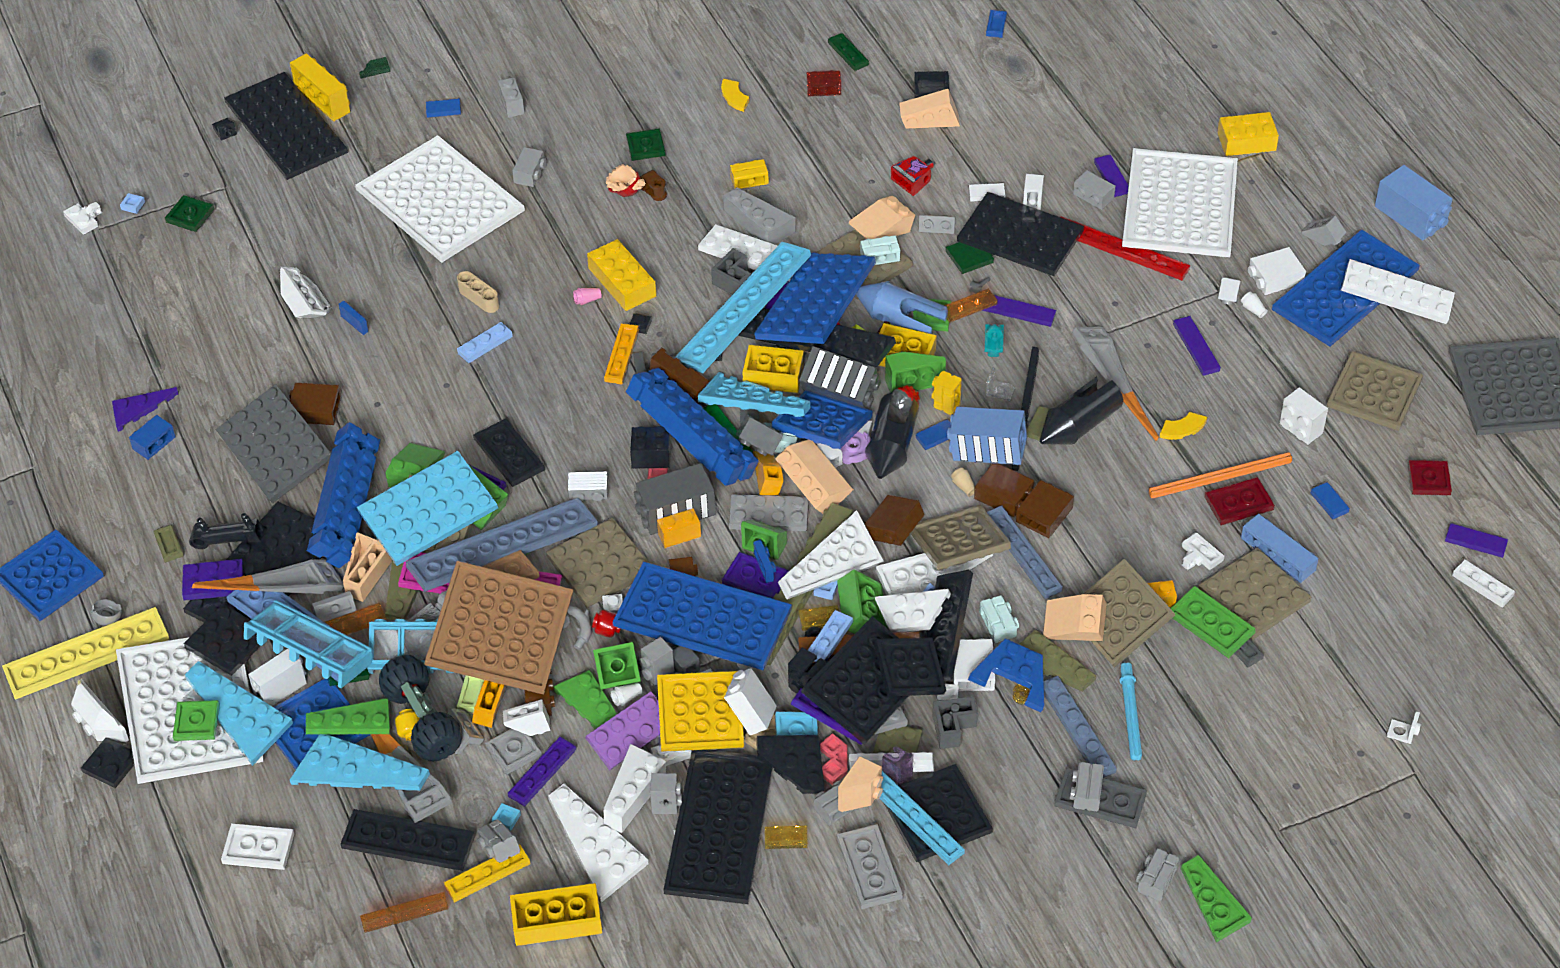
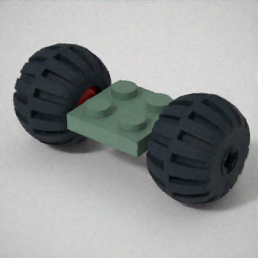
M412 655L397 656L395 659L388 661V664L386 663L379 674L380 690L392 702L398 704L410 702L416 715L420 718L418 723L414 725L411 733V743L414 751L427 761L434 762L448 758L460 747L462 730L454 717L432 708L431 704L433 702L426 693L423 695L429 685V673L426 665L419 658Z

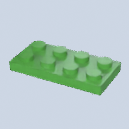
M1196 586L1170 608L1175 613L1172 619L1228 659L1256 633L1253 626Z

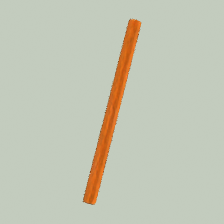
M1289 452L1150 487L1148 492L1153 499L1289 464L1292 462V456Z

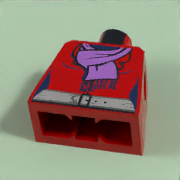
M912 156L891 166V180L914 196L930 182L931 169L934 167L933 162L930 159L922 162L917 157Z

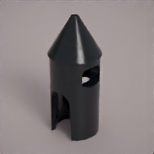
M1096 376L1056 407L1050 408L1045 418L1039 442L1041 444H1075L1079 438L1122 407L1123 396L1116 383L1111 380L1097 389L1098 378Z
M893 392L881 398L871 432V441L865 448L866 457L879 479L884 478L906 463L907 452L919 412L918 403L913 399L905 423L899 424L889 420L887 414Z

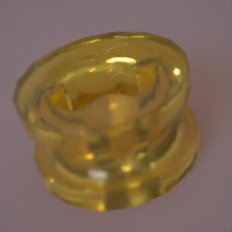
M1020 684L1016 685L1013 688V700L1017 704L1023 705L1030 689ZM1019 692H1024V696H1020Z

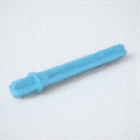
M1122 663L1119 681L1122 684L1130 758L1133 761H1139L1142 758L1134 689L1136 678L1133 676L1132 664Z

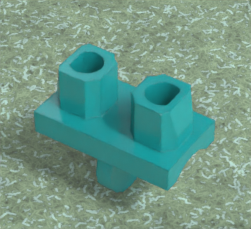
M985 324L984 352H988L989 357H999V353H1003L1004 325Z

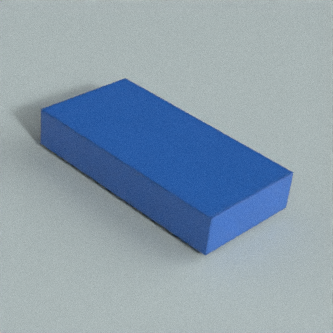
M990 10L986 36L1003 38L1007 17L1006 11Z
M460 99L426 102L427 118L461 115Z
M345 301L339 303L341 317L362 335L368 333L366 319Z
M948 419L916 433V439L925 450H928L949 440L947 439L948 428H951V423Z
M1328 482L1311 489V495L1332 520L1349 513L1350 508Z

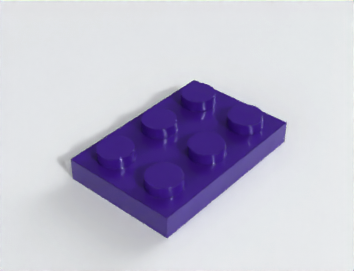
M235 559L183 565V601L224 597L231 594L234 590L191 587L194 582L242 577L243 560Z

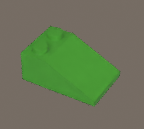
M900 352L886 356L885 381L890 393L906 385L912 386L916 391L932 388V381L935 376H939L942 371H946L945 357L910 352Z
M409 443L392 459L385 472L388 487L392 488L408 479L409 475H415L442 460L445 451Z

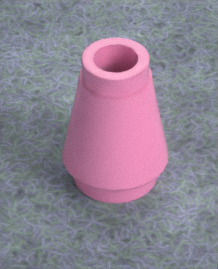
M577 288V290L573 291L574 301L582 306L601 299V291L599 288Z

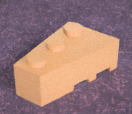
M949 89L899 103L901 118L906 129L960 126L958 111Z
M357 532L343 584L345 592L350 591L354 599L363 602L391 564L392 559L378 540Z

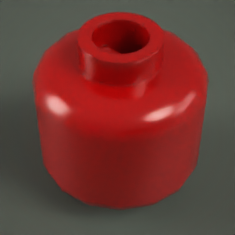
M601 610L599 613L596 612L592 623L594 632L608 638H612L615 633L619 634L621 628L613 626V620L617 613L607 610Z

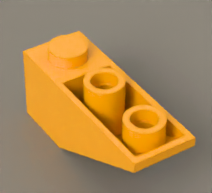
M753 451V456L759 460L755 468L759 495L778 496L783 484L780 464L776 461L774 455L767 454V456H764L757 451Z

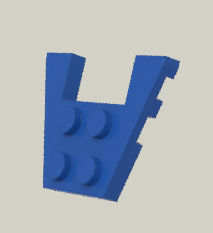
M1006 638L971 672L968 678L969 681L985 687L991 672L1030 689L1024 703L1025 706L1039 712L1044 708L1043 655Z

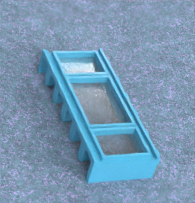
M274 600L273 604L252 620L244 623V639L248 640L257 633V643L261 646L267 642V638L273 640V651L276 654L283 650V646L288 648L289 659L292 662L297 661L299 655L306 657L305 666L308 670L315 668L316 663L322 665V676L325 679L332 675V671L339 674V688L344 687L371 665L372 648L277 600Z
M376 619L374 622H369V647L372 648L371 665L367 667L369 674H374V670H381L386 663L388 664V661L402 655H412L419 658L425 664L438 619L435 622H427L425 619H416L415 622H407L404 619H396L395 622ZM426 666L428 673H434V670H442Z

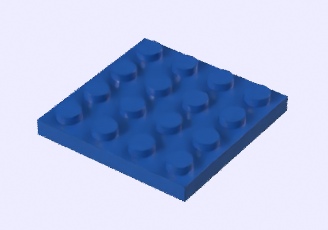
M805 390L798 398L810 401L811 408L801 417H795L792 414H779L772 421V428L782 433L795 435L798 438L811 440L814 443L830 446L833 449H841L872 418L873 411Z
M54 530L0 568V585L39 621H42L104 577L103 572L57 530Z
M327 679L321 680L274 707L293 721V724L275 743L295 770L320 735L306 734V713L350 705L335 685L329 686ZM371 734L327 735L356 744Z

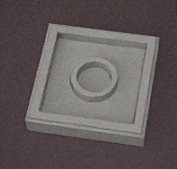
M512 728L485 742L486 748L506 775L542 756L541 750L530 735Z

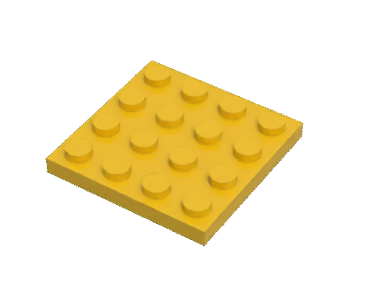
M738 671L657 675L661 752L744 748L743 725L724 698L733 675Z

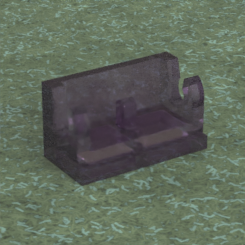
M893 747V751L898 753L899 756L893 757L885 753L882 757V771L899 786L913 778L914 754L907 753L899 747Z

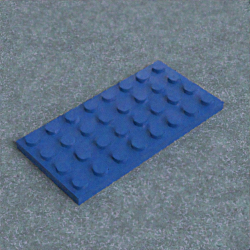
M1360 230L1276 301L1272 306V310L1331 347L1380 304L1341 291L1350 259L1408 278L1419 270L1420 265L1367 232Z
M811 253V256L795 272L754 333L755 338L759 340L824 344L876 263L875 257Z
M643 562L613 620V626L655 639L661 637L668 643L764 670L790 615L792 604Z

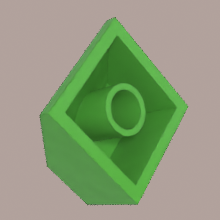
M752 519L742 521L741 523L743 549L754 552L753 542L761 540L763 546H767L770 558L779 559L787 544V531Z
M633 642L593 650L601 690L641 682Z

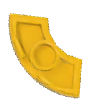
M723 79L721 91L727 104L736 110L744 112L750 101L749 96L744 95L739 90V82Z
M1189 412L1181 420H1166L1161 430L1160 438L1176 440L1183 439V437L1191 434L1194 435L1205 426L1208 417Z

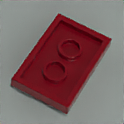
M1258 477L1205 492L1204 496L1220 525L1272 511L1275 506Z

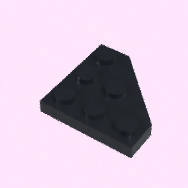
M819 735L757 736L758 759L763 763L767 762L778 775L797 786L796 789L802 794H818L824 791Z

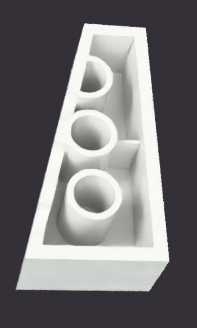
M630 744L604 807V825L620 833L626 829L650 798L651 773H666L665 760Z

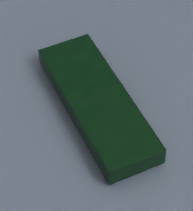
M843 33L828 38V44L854 71L869 65V60Z

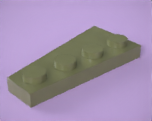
M392 560L385 611L386 619L406 620L419 591L398 586L404 562L396 566Z
M1034 630L1019 643V645L1043 655V674L1047 676H1058L1062 683L1081 692L1096 680L1094 673L1037 630Z

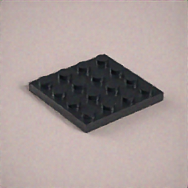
M956 764L899 785L958 844L963 845L993 833V827ZM884 804L916 862L937 855Z

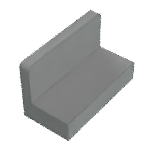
M350 591L312 603L314 615L323 622L356 611Z
M450 709L447 714L458 721L462 730V741L455 753L461 754L468 743L480 745L484 737L476 725L472 723V719L465 710Z

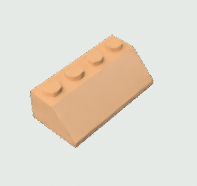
M811 440L789 445L775 458L815 509L822 514L825 509H829L832 503L838 505L854 490L820 448Z

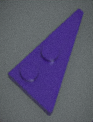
M177 387L113 400L112 405L117 431H122L123 426L130 421L136 422L142 416L151 413L164 400H172L178 395Z

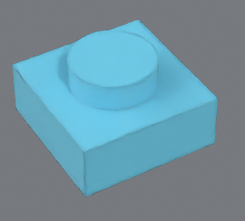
M501 803L492 818V822L498 819L511 831L521 816V812L518 809Z

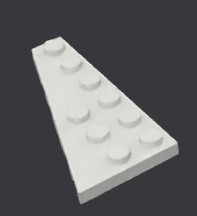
M857 510L778 581L786 599L835 582L853 569L861 572L883 562Z
M923 553L876 566V572L886 595L923 592L929 583L935 586L938 575L971 570L992 557L993 554L984 558L967 561L964 564H957L947 569L937 570L927 555Z
M562 784L548 795L549 801L558 819H560L564 831L569 837L572 847L591 884L596 883L597 894L601 903L649 864L648 859L622 835L604 825V819L568 786Z

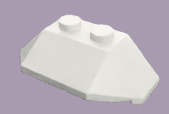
M281 267V296L295 317L314 318L324 316L331 311L332 307L317 285L301 274L298 268Z
M82 679L78 680L71 703L74 710L72 716L78 724L81 722L87 735H93L97 741H103L105 738L114 742L129 741L125 728Z

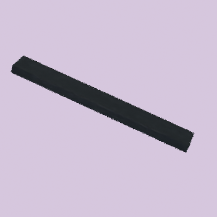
M1033 346L1021 410L1025 412L1026 429L1039 360V347ZM1012 464L1013 471L1020 469V465Z

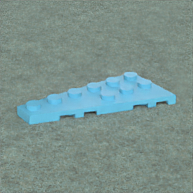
M199 661L185 674L186 680L203 701L218 700V722L231 739L236 742L252 766L293 724L290 717Z

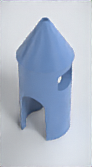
M889 281L861 286L856 293L872 319L887 321L894 326L932 334L931 327L907 315L912 311H919L946 321L948 309L946 306L895 286Z

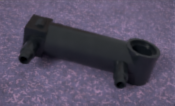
M246 513L241 514L243 522L208 525L202 518H198L196 520L197 523L193 526L189 544L195 549L203 550L212 544L249 541L250 543L260 542L264 528L257 518L250 519Z

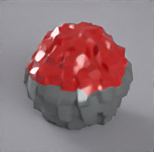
M907 385L897 388L892 393L891 404L895 408L901 409L903 415L909 414L913 399L916 400L919 406V392L914 390L912 386Z

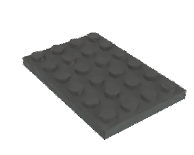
M276 384L215 429L272 504L330 460L331 453Z

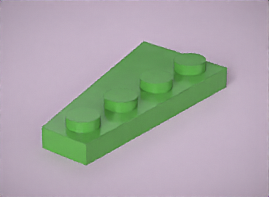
M590 670L553 686L554 692L561 695L565 702L573 706L578 711V714L586 718L595 729L617 715Z
M388 699L306 713V734H389Z
M1199 855L1181 865V871L1216 943L1251 923L1252 917Z

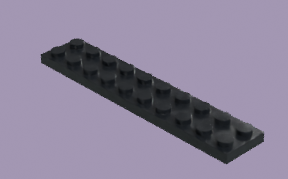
M762 308L738 336L759 340L755 338L754 333L770 310ZM837 324L824 344L759 340L811 352L814 346L872 367H878L896 343L895 338Z

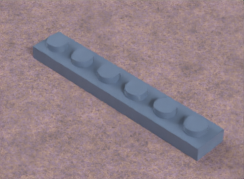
M1000 506L988 511V515L1010 541L1011 549L1008 550L1044 599L1062 592L1061 584L1005 509Z
M1056 676L1043 681L1046 699L1085 761L1091 765H1103V778L1116 773V766L1060 678Z

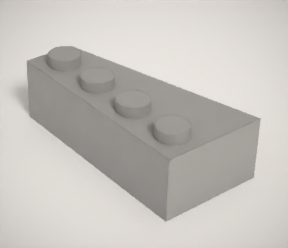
M735 188L723 195L724 211L755 238L775 245L796 232L795 217L739 188Z

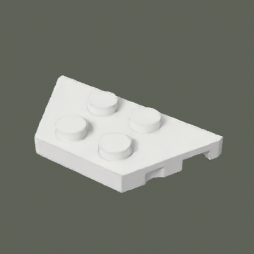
M948 589L878 596L875 597V600L892 633L930 630L935 622V618L942 611L941 605L946 598L949 599L951 593Z

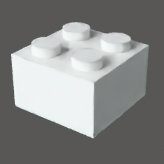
M1299 387L1284 398L1279 424L1308 445L1323 434L1328 408Z

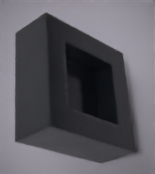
M634 313L629 325L639 326L638 333L647 334L652 322L651 316Z

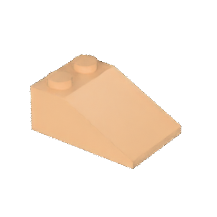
M889 196L876 201L851 219L849 224L866 239L899 236L910 232L915 214L898 201L896 197Z
M1081 594L1047 600L1043 636L1053 640L1103 641L1107 606L1103 595Z

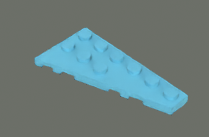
M718 372L698 394V402H703L707 405L718 404L724 407H740L743 410L770 411L776 414H792L795 417L804 416L811 408L810 401L795 396L785 397L783 392L780 391L772 393L769 392L767 387L749 381L738 382L736 377L731 376L729 379L724 377V373Z
M320 734L290 778L291 785L309 783V786L330 784L331 787L352 788L373 786L374 789L394 787L397 790L420 791L430 772L423 767L327 734Z

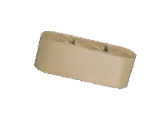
M463 271L457 275L459 292L487 313H494L499 309L496 290L469 271Z

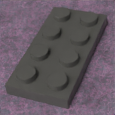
M1065 769L1055 800V807L1137 828L1147 790L1103 778L1099 811L1075 809L1073 807L1074 800H1070L1071 787H1076V782H1072L1074 770Z

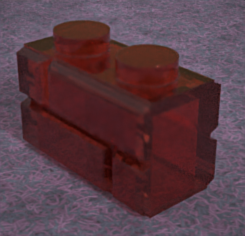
M840 71L806 72L807 97L841 95Z

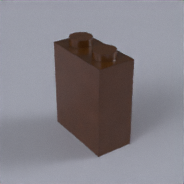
M295 382L293 390H290V403L306 423L335 425L342 398L339 385Z
M992 463L975 485L974 499L994 509L1002 506L1009 516L1015 517L1018 507L1034 489V480L1003 465Z
M1040 480L1018 507L1016 522L1050 538L1073 509L1074 496L1054 487L1050 483Z
M887 495L864 525L873 541L901 546L925 514L919 500Z

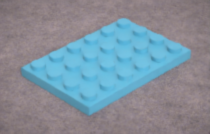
M456 451L363 503L357 509L395 565L398 566L498 509V505L461 454Z

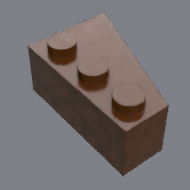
M661 347L651 357L650 370L656 368L663 370L668 376L667 380L676 382L684 392L688 393L700 405L702 402H698V394L708 385L709 380L692 368L688 369L680 363L681 360L672 358L665 353L667 350Z

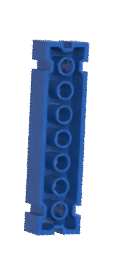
M656 368L649 370L648 373L641 372L633 375L626 393L634 401L639 400L641 402L640 406L710 472L714 471L716 473L715 477L725 486L736 483L737 479L743 481L751 478L759 460L750 451L743 450L744 446L722 427L714 417L710 416L701 405L697 404L688 393L684 392L676 382L667 380L668 376L663 370Z
M348 422L336 433L334 444L337 446L332 449L311 532L315 535L310 538L307 548L308 552L319 558L325 556L327 558L326 562L338 569L350 561L352 547H354L353 543L356 541V533L359 532L362 520L357 507L366 502L376 461L374 454L378 452L380 439L370 433L362 434V429L351 422Z

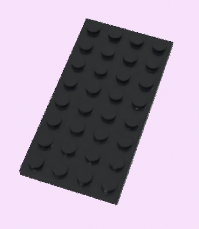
M285 72L224 97L225 103L286 180L348 153L344 143Z
M277 501L260 520L264 528L261 541L251 543L249 541H242L226 560L242 559L243 576L272 571L311 559L320 560L322 557L319 558L307 551L309 540L315 535L311 533L315 518ZM283 592V593H284L285 595H287L288 597H289L290 594H291V593H289V592ZM227 596L190 600L183 608L184 613L205 622L224 604L252 620L230 604Z
M692 750L663 889L665 895L749 905L773 767L767 762L763 763L758 759L757 755L714 750Z

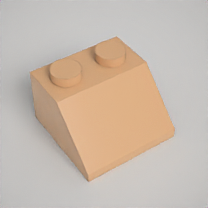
M859 756L838 786V810L844 812L871 806L875 799L878 800L883 792V788H881L883 781L882 767Z

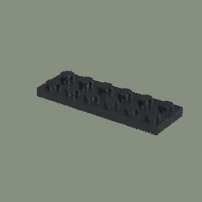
M969 569L938 575L934 590L948 589L951 595L949 599L946 598L941 605L942 611L935 618L931 629L926 630L925 638H933L944 681L953 680L973 578V572Z
M353 809L340 845L342 849L463 871L475 838V832L422 821L415 823L411 819Z

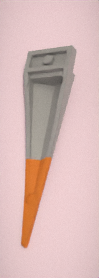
M1075 327L1072 333L1081 344V350L1107 382L1113 380L1122 393L1124 403L1153 439L1157 441L1159 436L1145 415L1129 384L1112 338L1103 327Z
M311 559L284 568L248 576L194 582L191 588L324 594L325 591H342L344 584L332 565L326 562V560Z
M371 734L379 753L422 767L390 734ZM431 774L420 791L397 790L405 810H407L415 823L452 803L442 784Z

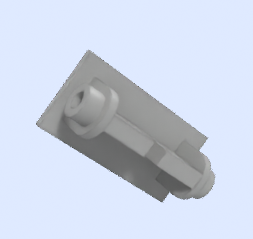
M919 215V232L954 234L955 217Z

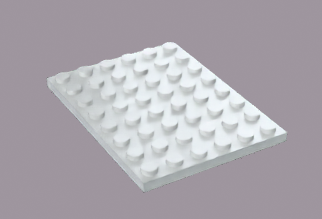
M438 135L355 185L356 190L441 263L525 211L523 204Z
M1133 148L1122 247L1230 257L1238 158Z
M188 638L116 649L138 784L251 764L218 720L215 740H173L177 702L203 701L200 695L188 683L185 674L199 661L250 693L244 664L231 676L185 649L184 642ZM263 755L256 763L263 762Z

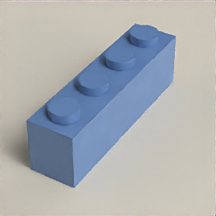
M1260 514L1243 526L1241 539L1254 549L1258 547L1278 567L1299 583H1302L1316 571L1318 558L1315 554L1309 552L1299 542L1293 540L1283 530L1277 528Z

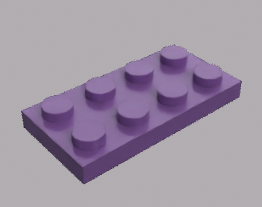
M650 691L585 737L609 770H612L624 761L630 744L642 749L660 736L657 698Z

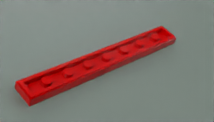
M1083 225L1084 231L1078 239L1079 242L1183 281L1190 270V265L1148 249L1122 247V239Z

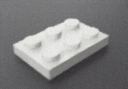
M231 823L221 858L222 864L285 870L294 831L293 829Z

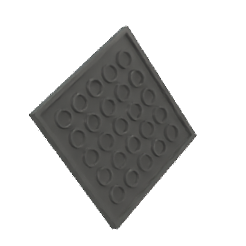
M1559 338L1450 346L1449 354L1476 435L1560 428Z

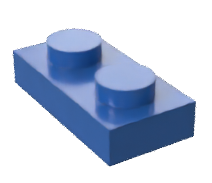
M761 540L754 541V555L766 583L774 581L776 568L774 562L769 560V550L767 546H763Z

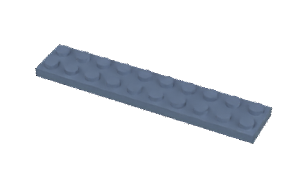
M575 498L406 561V567L426 592L450 583L456 561L482 567L519 550L526 554L597 526L598 521L581 500Z

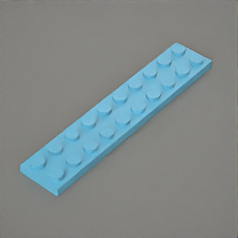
M781 242L675 358L681 360L680 362L686 368H692L697 372L704 373L811 256L810 250Z

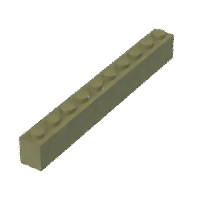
M834 503L830 505L828 510L825 509L822 521L816 524L814 534L808 538L805 550L799 553L796 565L853 514V510ZM782 589L779 594H775L773 599L792 604V610L769 657L768 665L772 664L814 590L790 599H786Z

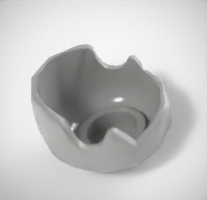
M108 599L98 600L92 605V618L98 625L102 626L115 623L121 618V605Z

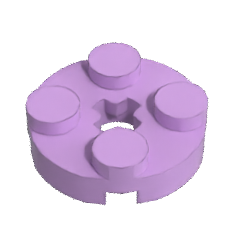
M857 432L840 449L842 451L843 463L851 464L867 459L865 448L871 441L867 433ZM850 444H853L854 446H857V447L851 448V447H850Z

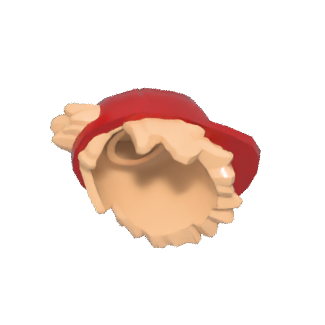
M624 164L615 167L608 174L609 176L606 177L609 192L617 193L622 197L635 195L646 184L645 180L640 178L637 171H634L631 166H625Z

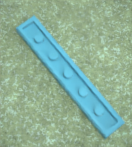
M882 771L883 781L881 788H883V792L879 799L948 865L965 854V849Z

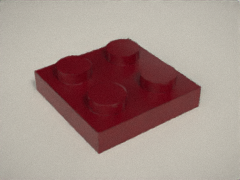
M1409 460L1408 471L1412 495H1451L1452 488L1448 461Z

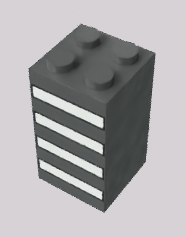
M814 346L799 379L803 391L806 390L865 409L872 406L874 400L872 395L874 390L877 391L880 386L879 375L875 367Z
M701 463L635 483L636 491L634 492V497L637 502L635 509L638 515L641 514L642 525L644 529H648L650 535L658 533V519L694 508L699 520L716 515L715 492Z

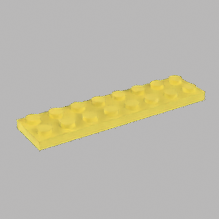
M156 607L7 663L2 665L16 700L117 661L116 649L164 642L170 639Z

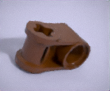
M650 170L640 176L646 183L645 186H642L641 190L645 191L655 201L666 199L667 192L664 188L666 181L654 170Z

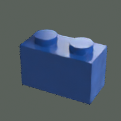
M158 415L147 421L145 425L129 437L132 449L147 460L176 438L173 426Z

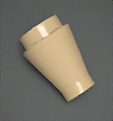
M959 468L951 475L952 482L964 491L968 497L974 495L975 485L968 470Z

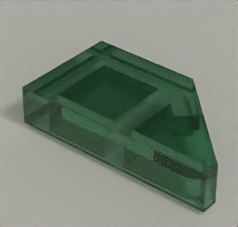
M387 58L370 60L366 64V68L359 72L360 79L390 72Z

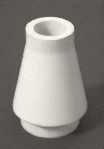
M1248 292L1241 299L1242 306L1259 318H1262L1268 311L1256 293Z
M639 683L615 687L611 691L612 701L616 706H624L636 696L642 694V687Z

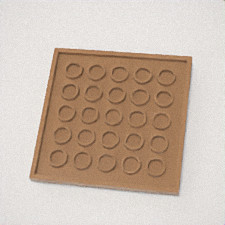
M456 561L425 659V665L544 694L573 589Z

